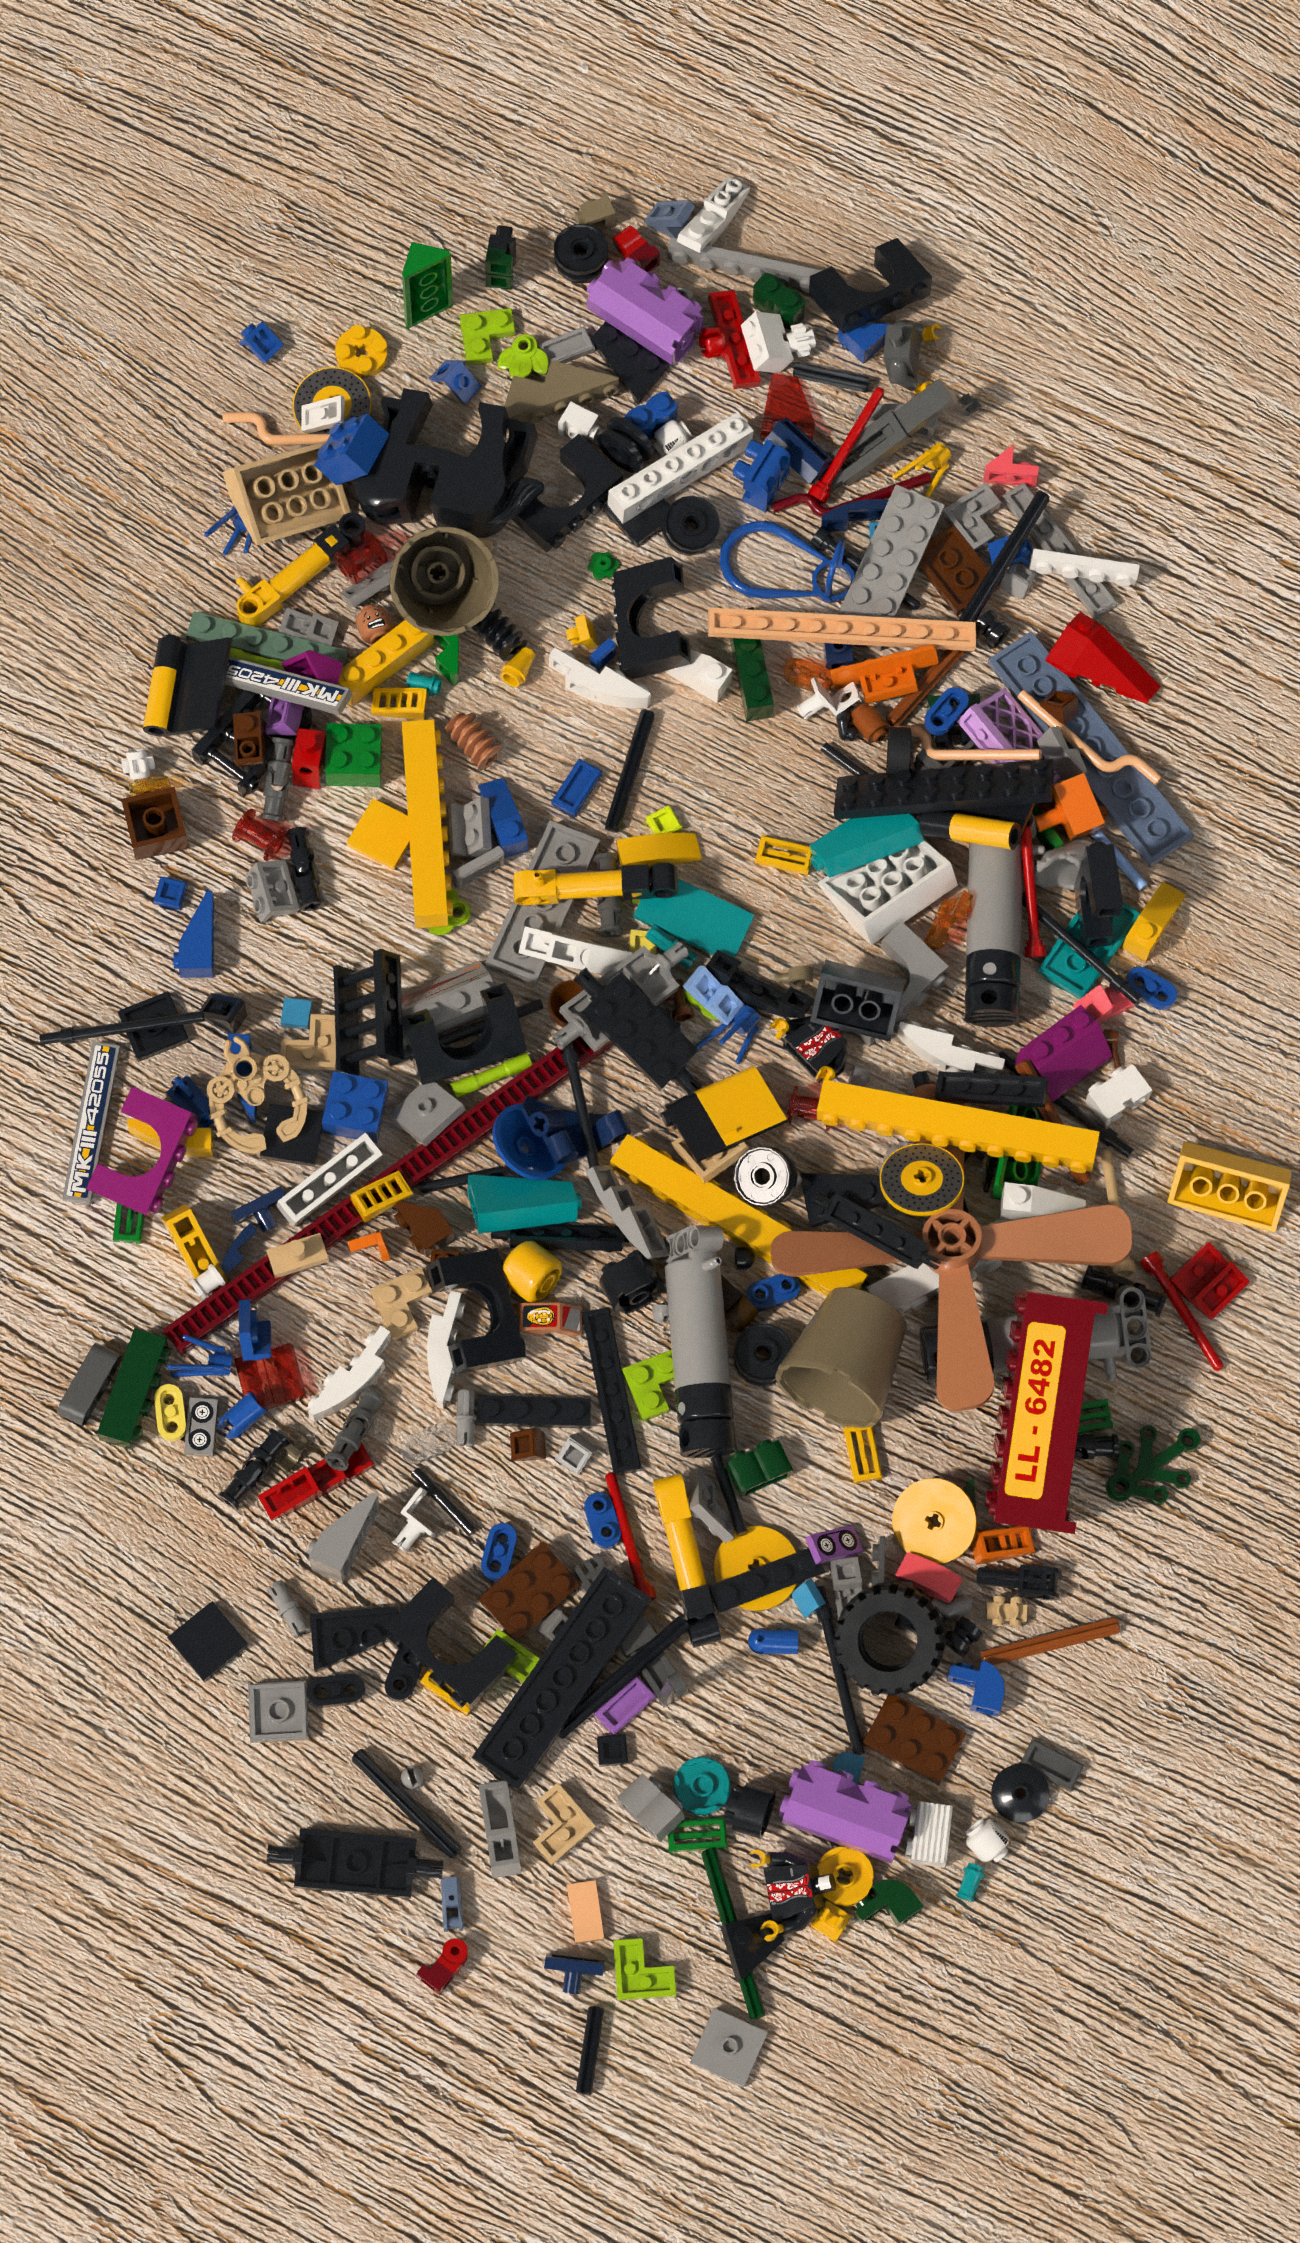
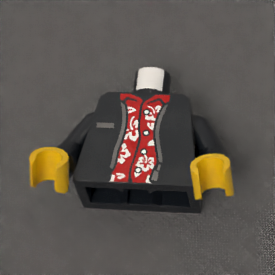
M811 1016L784 1020L783 1018L775 1019L769 1026V1029L774 1028L778 1030L775 1038L779 1040L783 1035H786L783 1047L818 1083L822 1079L833 1081L844 1072L848 1057L846 1050L848 1042L842 1035L847 1031L810 1022Z
M756 1849L749 1853L751 1855L757 1854L760 1857L759 1864H749L751 1868H759L763 1864L768 1866L764 1867L763 1870L773 1921L764 1922L761 1929L770 1927L773 1929L774 1934L767 1935L764 1939L766 1941H773L778 1933L786 1935L804 1930L817 1917L818 1910L825 1907L823 1893L836 1890L833 1874L820 1876L817 1866L809 1865L805 1858L790 1852H768L765 1855L763 1851Z

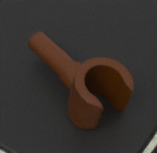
M1104 1029L1103 1034L1107 1044L1111 1045L1115 1068L1121 1067L1118 1053V1032L1116 1030Z

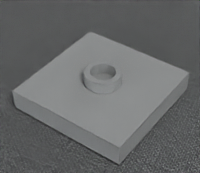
M431 1082L425 1085L420 1084L388 1114L395 1123L426 1147L466 1109L460 1101L437 1083Z
M306 1681L248 1684L250 1743L309 1740Z
M713 2008L690 2064L744 2088L768 2032Z

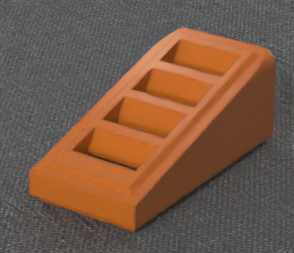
M1017 1526L976 1532L971 1543L976 1565L1035 1553L1029 1527ZM1018 1534H1020L1023 1548L1018 1547L1016 1539ZM1005 1537H1008L1011 1547V1549L1009 1550L1007 1548ZM994 1539H997L999 1551L995 1549Z

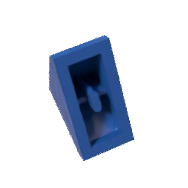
M866 323L844 334L838 329L837 340L864 364L884 346L886 327L891 324Z

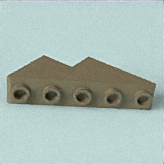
M551 360L544 383L513 376L504 407H506L508 417L511 420L538 423L550 415L563 414L570 402L586 406L604 396L612 397L619 392V377Z

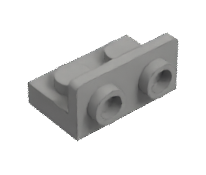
M478 797L464 806L455 803L449 804L448 823L451 855L473 860L491 850L489 799Z
M286 860L256 862L247 873L246 884L251 890L254 900L253 908L255 913L258 914L259 921L266 922L271 916L296 914L300 908Z

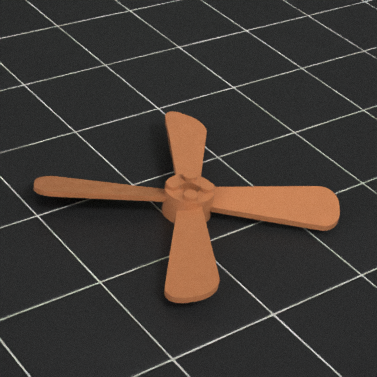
M921 1085L912 1092L911 1096L937 1101L935 1099L936 1085ZM946 1102V1103H951V1104H956V1105L965 1106V1103H961V1102ZM920 1139L918 1143L932 1144L931 1141ZM953 1145L941 1147L955 1156L964 1172V1151L959 1149L958 1146ZM963 1187L960 1198L953 1206L941 1213L932 1215L926 1221L922 1234H913L930 1243L928 1253L941 1259V1264L933 1262L939 1266L937 1270L929 1268L939 1274L936 1396L942 1407L955 1412L975 1409L985 1404L994 1391V1376L970 1274L978 1260L1102 1266L1118 1265L1128 1257L1132 1246L1131 1222L1128 1215L1121 1208L1114 1205H1101L980 1226L973 1216L963 1211ZM788 1231L778 1235L771 1244L773 1267L779 1273L791 1277L902 1262L849 1232Z

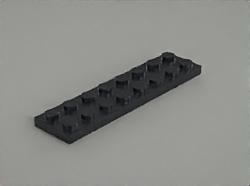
M1037 759L1023 762L1012 761L999 764L900 771L890 775L887 773L838 777L834 803L835 820L1052 802L1054 762L1053 759Z
M603 1567L472 1758L521 1791L645 1612L652 1598L606 1567Z

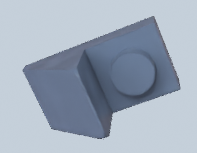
M690 200L657 202L644 222L666 236L678 239L679 233L690 222V214L695 206Z

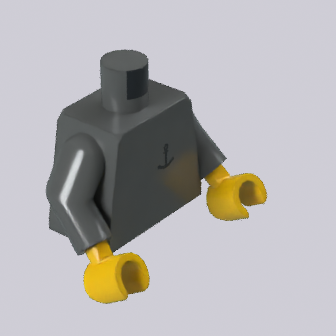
M905 319L886 327L883 359L890 384H898L909 391L915 390L916 395L932 384L931 381L919 384L917 380L921 344L920 336H922L925 342L940 339V337H936L934 334L935 330L941 329L938 324L924 327L921 323Z

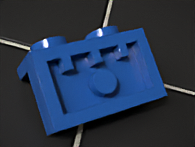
M250 1299L239 1300V1338L243 1361L262 1360L271 1357V1321H258L257 1310H252Z

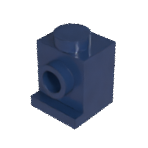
M823 643L825 673H830V670L840 666L853 664L852 644Z

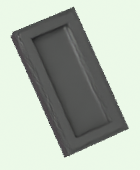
M1034 1739L1031 1740L1020 1764L1034 1767L1047 1781L1069 1792L1072 1791L1084 1767L1083 1764Z

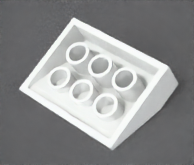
M925 840L918 845L831 878L826 876L818 882L819 887L852 928L870 945L890 933L901 922L904 923L958 885L951 863Z

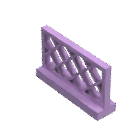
M1006 688L983 702L971 706L957 721L979 749H1033L1032 741L1037 742L1043 735L1041 730ZM1002 698L1007 704L1008 710L998 707L999 699ZM983 711L992 713V721ZM998 715L1009 718V726L999 723ZM1015 720L1021 722L1025 726L1026 731L1015 728ZM1001 732L1009 734V741H1007V739L1003 736ZM1016 736L1026 739V747L1016 744ZM1042 753V759L1046 760L1044 754ZM989 760V761H990L992 764H999V763H1007V762H1012V761H1013V762H1023L1024 760ZM1054 771L1053 784L1062 779L1056 771Z

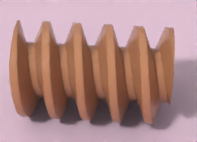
M474 712L468 715L460 713L448 722L445 731L451 734L453 741L458 742V747L464 750V754L467 757H471L472 764L478 765V771H482L497 759L503 746L501 744L492 746L496 741L495 736L485 738L489 734V729L479 730L483 722L481 720L472 722L476 718Z

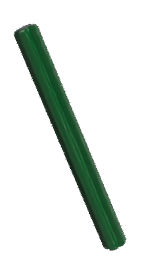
M715 1848L702 1851L701 1856L721 1923L724 1925L738 1921L717 1850ZM752 1971L739 1983L751 2020L765 2016V2010Z

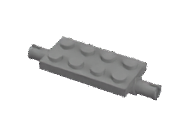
M677 942L662 955L652 954L643 946L599 978L598 981L602 985L604 983L607 985L618 973L622 972L657 1006L679 989L680 985L671 975V968L682 959L688 957L689 953L686 947L680 948L683 946L681 942ZM585 990L560 1007L559 1012L569 1023L558 1032L552 1034L551 1038L554 1044L560 1043L557 1047L561 1050L579 1036L583 1038L594 1052L610 1041L582 1013V1010L591 1002L589 999L591 996Z

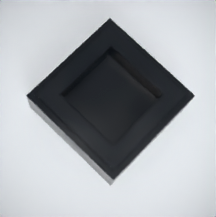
M626 1734L597 1736L599 1767L628 1765Z

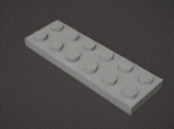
M895 485L837 615L896 618L945 508L944 504ZM870 646V647L875 648V649L881 651V649H882L883 646Z
M549 820L527 870L556 869L557 873L587 872L599 847L600 840ZM561 899L559 904L532 906L518 905L513 900L486 959V965L537 985L547 961L519 953L525 926L560 934L575 899Z

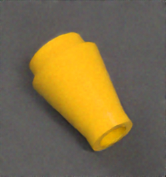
M523 647L518 654L502 667V680L511 687H518L520 684H524L532 661L535 658V653L531 649Z

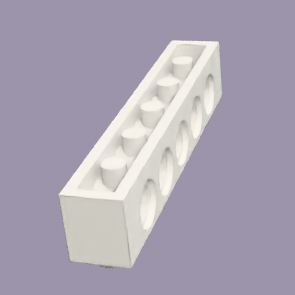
M736 412L608 491V506L622 524L626 523L663 498L670 497L745 451L750 440H753V429L741 414Z

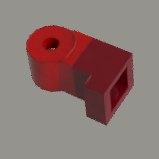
M629 225L613 237V243L619 253L625 259H633L646 272H651L660 265L659 250L654 245L650 246L633 226Z
M457 1938L448 1940L443 1946L442 1955L429 1969L423 1964L416 1973V1978L440 1996L467 1961V1945L464 1941Z

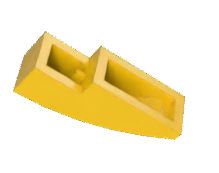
M660 833L616 840V849L621 866L648 864L650 868L657 863L680 865L702 860L696 833Z
M127 1119L128 1129L132 1135L161 1149L160 1138L150 1125L137 1119ZM197 1128L194 1135L188 1137L185 1147H187L185 1155L213 1157V1134L211 1128Z

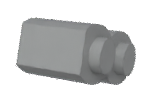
M641 1774L617 1797V1800L631 1817L640 1823L656 1840L661 1842L685 1818L681 1811L683 1805L672 1794L667 1797L661 1791L664 1788L654 1777L651 1776L648 1779Z

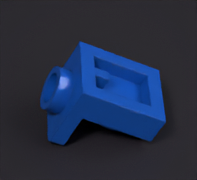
M263 321L256 326L253 323L247 326L241 332L243 338L238 342L241 346L246 344L263 364L284 345Z

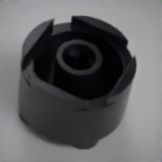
M639 1250L631 1252L625 1259L617 1263L615 1261L609 1262L601 1269L603 1275L599 1280V1284L617 1314H620V1310H624L625 1314L642 1309L654 1301L652 1295L656 1291L660 1295L665 1287L651 1260L647 1259Z

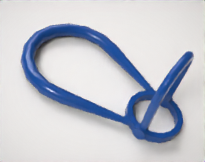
M754 521L739 526L728 535L720 551L719 564L725 580L734 590L752 598L775 599L813 596L821 598L826 603L839 602L845 599L848 590L836 596L832 595V584L836 568L845 570L850 577L851 583L855 576L851 567L842 560L845 547L843 539L839 540L833 558L830 560L790 530L774 522ZM758 531L773 533L822 560V563L816 567L812 575L813 591L758 588L741 582L733 573L730 564L732 548L746 534ZM829 567L824 593L818 587L816 579L820 571Z

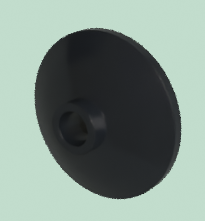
M1025 1764L1011 1765L1003 1769L996 1776L991 1789L992 1802L998 1813L1005 1819L1017 1823L1029 1822L1039 1817L1047 1807L1049 1786L1045 1777L1034 1767ZM1023 1788L1026 1791L1025 1798L1017 1799L1014 1794L1015 1790Z

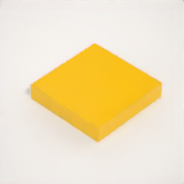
M372 798L347 840V847L395 870L410 845L408 816Z

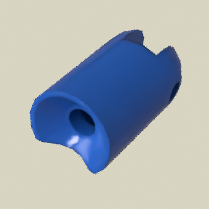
M249 1391L220 1418L218 1428L223 1429L231 1423L234 1427L228 1432L226 1438H238L263 1416L268 1409L260 1406L256 1395Z
M756 1628L749 1634L748 1645L757 1654H798V1630H766L765 1628Z

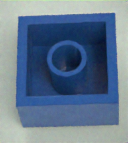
M368 414L352 417L343 423L338 422L330 429V436L327 442L319 449V456L314 466L335 485L367 475L386 442L389 433Z
M333 1071L322 1119L323 1133L351 1139H358L366 1133L373 1143L378 1144L389 1094L388 1081Z

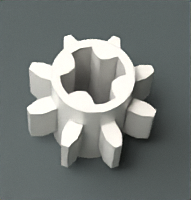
M803 323L791 325L790 333L785 334V340L789 342L791 352H795L798 358L810 355L809 350L816 347L812 328L806 329Z
M146 748L126 751L127 758H122L121 761L123 773H130V779H142L151 776L150 769H155L153 754H147Z

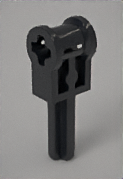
M1023 1564L1020 1565V1572L980 1567L977 1570L976 1581L978 1584L1017 1588V1596L1055 1601L1059 1599L1057 1584L1058 1577L1061 1576L1062 1571L1055 1567ZM1047 1579H1049V1586H1048V1588H1046V1580H1047Z

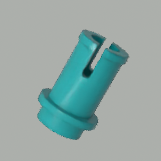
M410 671L408 674L406 688H425L429 696L440 693L442 679H438L437 675L430 677L414 673L413 671Z
M968 1863L967 1867L963 1868L965 1874L959 1891L956 1894L958 1898L974 1902L980 1881L986 1876L983 1874L985 1868L973 1863Z

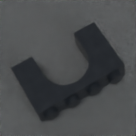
M898 238L875 247L874 267L890 284L882 290L874 292L857 290L848 285L832 266L810 276L809 296L843 334L875 319H880L893 311L900 310L918 300H923L930 295L932 276Z
M580 434L576 435L560 449V462L582 482L585 488L582 497L575 504L565 508L549 507L536 498L518 516L512 519L546 553L552 548L557 549L560 547L571 531L576 532L583 526L588 516L591 514L596 515L608 500V491L623 482V474Z
M667 557L613 572L614 583H612V592L616 602L614 616L618 625L616 641L620 648V656L618 657L620 670L630 678L637 679L691 664L689 639L681 632L676 630L646 638L640 636L638 628L640 615L651 601L662 596L684 591L682 565L672 557Z
M1095 842L1086 846L1074 884L1082 944L1087 948L1110 946L1113 938L1110 917L1120 916L1123 908L1114 844Z
M506 983L479 991L486 1015V1025L480 1037L464 1047L453 1048L439 1042L434 1021L427 1009L401 1017L414 1069L422 1085L431 1082L437 1083L443 1078L461 1075L467 1070L479 1066H488L494 1061L512 1058L521 1052L527 1051L514 998Z
M497 1248L440 1258L426 1266L433 1293L460 1288L469 1289L484 1299L490 1311V1327L485 1336L460 1340L448 1347L455 1374L512 1364L526 1357L525 1342L520 1335L518 1316L513 1309L510 1298L511 1290L506 1283L502 1268L503 1260L499 1257Z
M432 1577L385 1627L388 1634L386 1639L396 1649L399 1650L402 1647L410 1654L407 1658L418 1669L423 1666L431 1673L428 1677L437 1687L441 1689L445 1686L452 1693L449 1697L459 1707L463 1708L465 1705L471 1710L517 1662L518 1654L496 1635L474 1659L467 1663L451 1665L438 1660L428 1647V1634L437 1620L455 1603V1599L452 1593Z

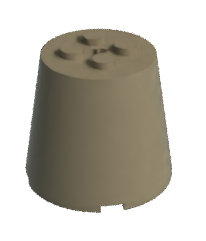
M433 527L412 535L398 551L390 571V591L396 608L408 623L420 631L432 635L449 636L467 631V629L473 627L486 617L498 593V570L489 549L475 535L456 527ZM439 565L441 570H443L442 573L438 572L436 576H433V573L430 571L431 568Z
M839 1287L831 1290L779 1365L775 1375L777 1384L797 1405L807 1411L809 1407H812L824 1413L823 1419L854 1428H867L876 1425L883 1415L906 1332L907 1324L904 1317L891 1304L866 1291L849 1287Z

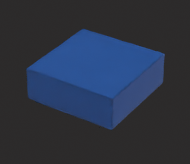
M610 638L602 643L590 655V665L597 671H600L616 656V643Z
M161 876L153 900L154 904L181 910L188 887L187 882Z

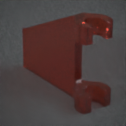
M772 373L760 438H767L772 431L774 421L778 422V420L788 418L795 425L804 426L803 432L813 440L815 422L798 377Z

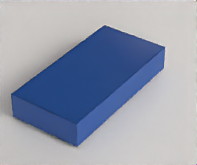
M579 758L552 799L551 805L575 818L602 776V771Z

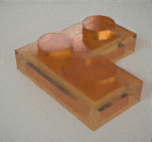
M962 891L942 901L923 941L932 951L943 948L950 936L947 933L950 926L957 921L964 920L971 911V905L969 904L973 895Z

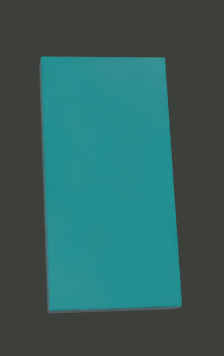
M678 879V894L675 897L655 898L651 895V899H641L633 915V918L650 926L656 925L668 935L678 938L712 956L718 949L735 958L754 917V914Z
M1123 902L1120 916L1110 917L1113 931L1110 946L1088 949L1108 965L1125 941L1140 912ZM1076 913L1066 927V930L1082 943L1078 913ZM1060 938L1037 969L1038 974L1079 1000L1089 993L1101 976Z

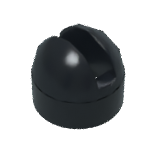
M736 1247V1270L750 1268L755 1261L754 1253L748 1248Z

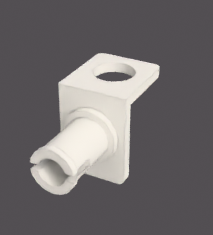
M814 677L811 679L815 694L803 703L798 704L797 709L805 720L809 719L810 716L823 707L829 708L836 716L860 699L856 684L851 682L831 696ZM852 692L850 698L847 701L841 703L842 697L845 694Z
M422 1487L417 1490L400 1512L408 1518L406 1520L408 1523L396 1539L392 1541L394 1545L405 1553L408 1552V1549L421 1533L424 1534L426 1532L432 1538L436 1536L435 1533L410 1515L427 1493Z

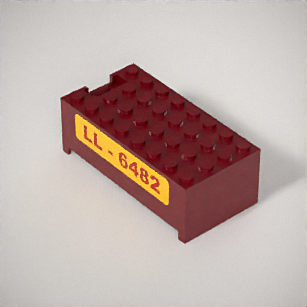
M1022 1286L1021 1293L1015 1292L1013 1309L1018 1313L1017 1321L1011 1320L1009 1337L1013 1340V1348H1007L1005 1365L1009 1369V1376L1003 1377L1001 1394L1005 1398V1404L999 1405L997 1422L1001 1426L1000 1434L995 1433L993 1450L995 1455H997L996 1462L991 1461L989 1478L991 1483H993L992 1490L987 1489L985 1506L989 1507L988 1514L993 1515L992 1519L995 1523L1075 1534L1077 1522L1070 1520L1067 1504L1095 1313L1107 1315L1108 1303L1099 1297Z

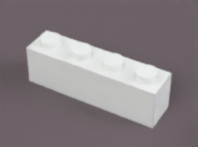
M364 1133L278 1200L276 1207L294 1228L380 1161L383 1154L368 1135Z

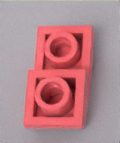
M909 1552L905 1555L895 1574L897 1581L913 1582V1586L922 1588L927 1596L951 1603L962 1582V1577L949 1569Z

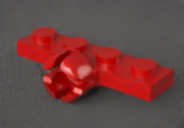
M735 290L710 293L708 301L715 326L703 327L701 329L699 346L700 348H706V350H701L702 355L708 359L717 357L725 359L734 389L759 386L761 378L759 371H754L741 328L744 320Z

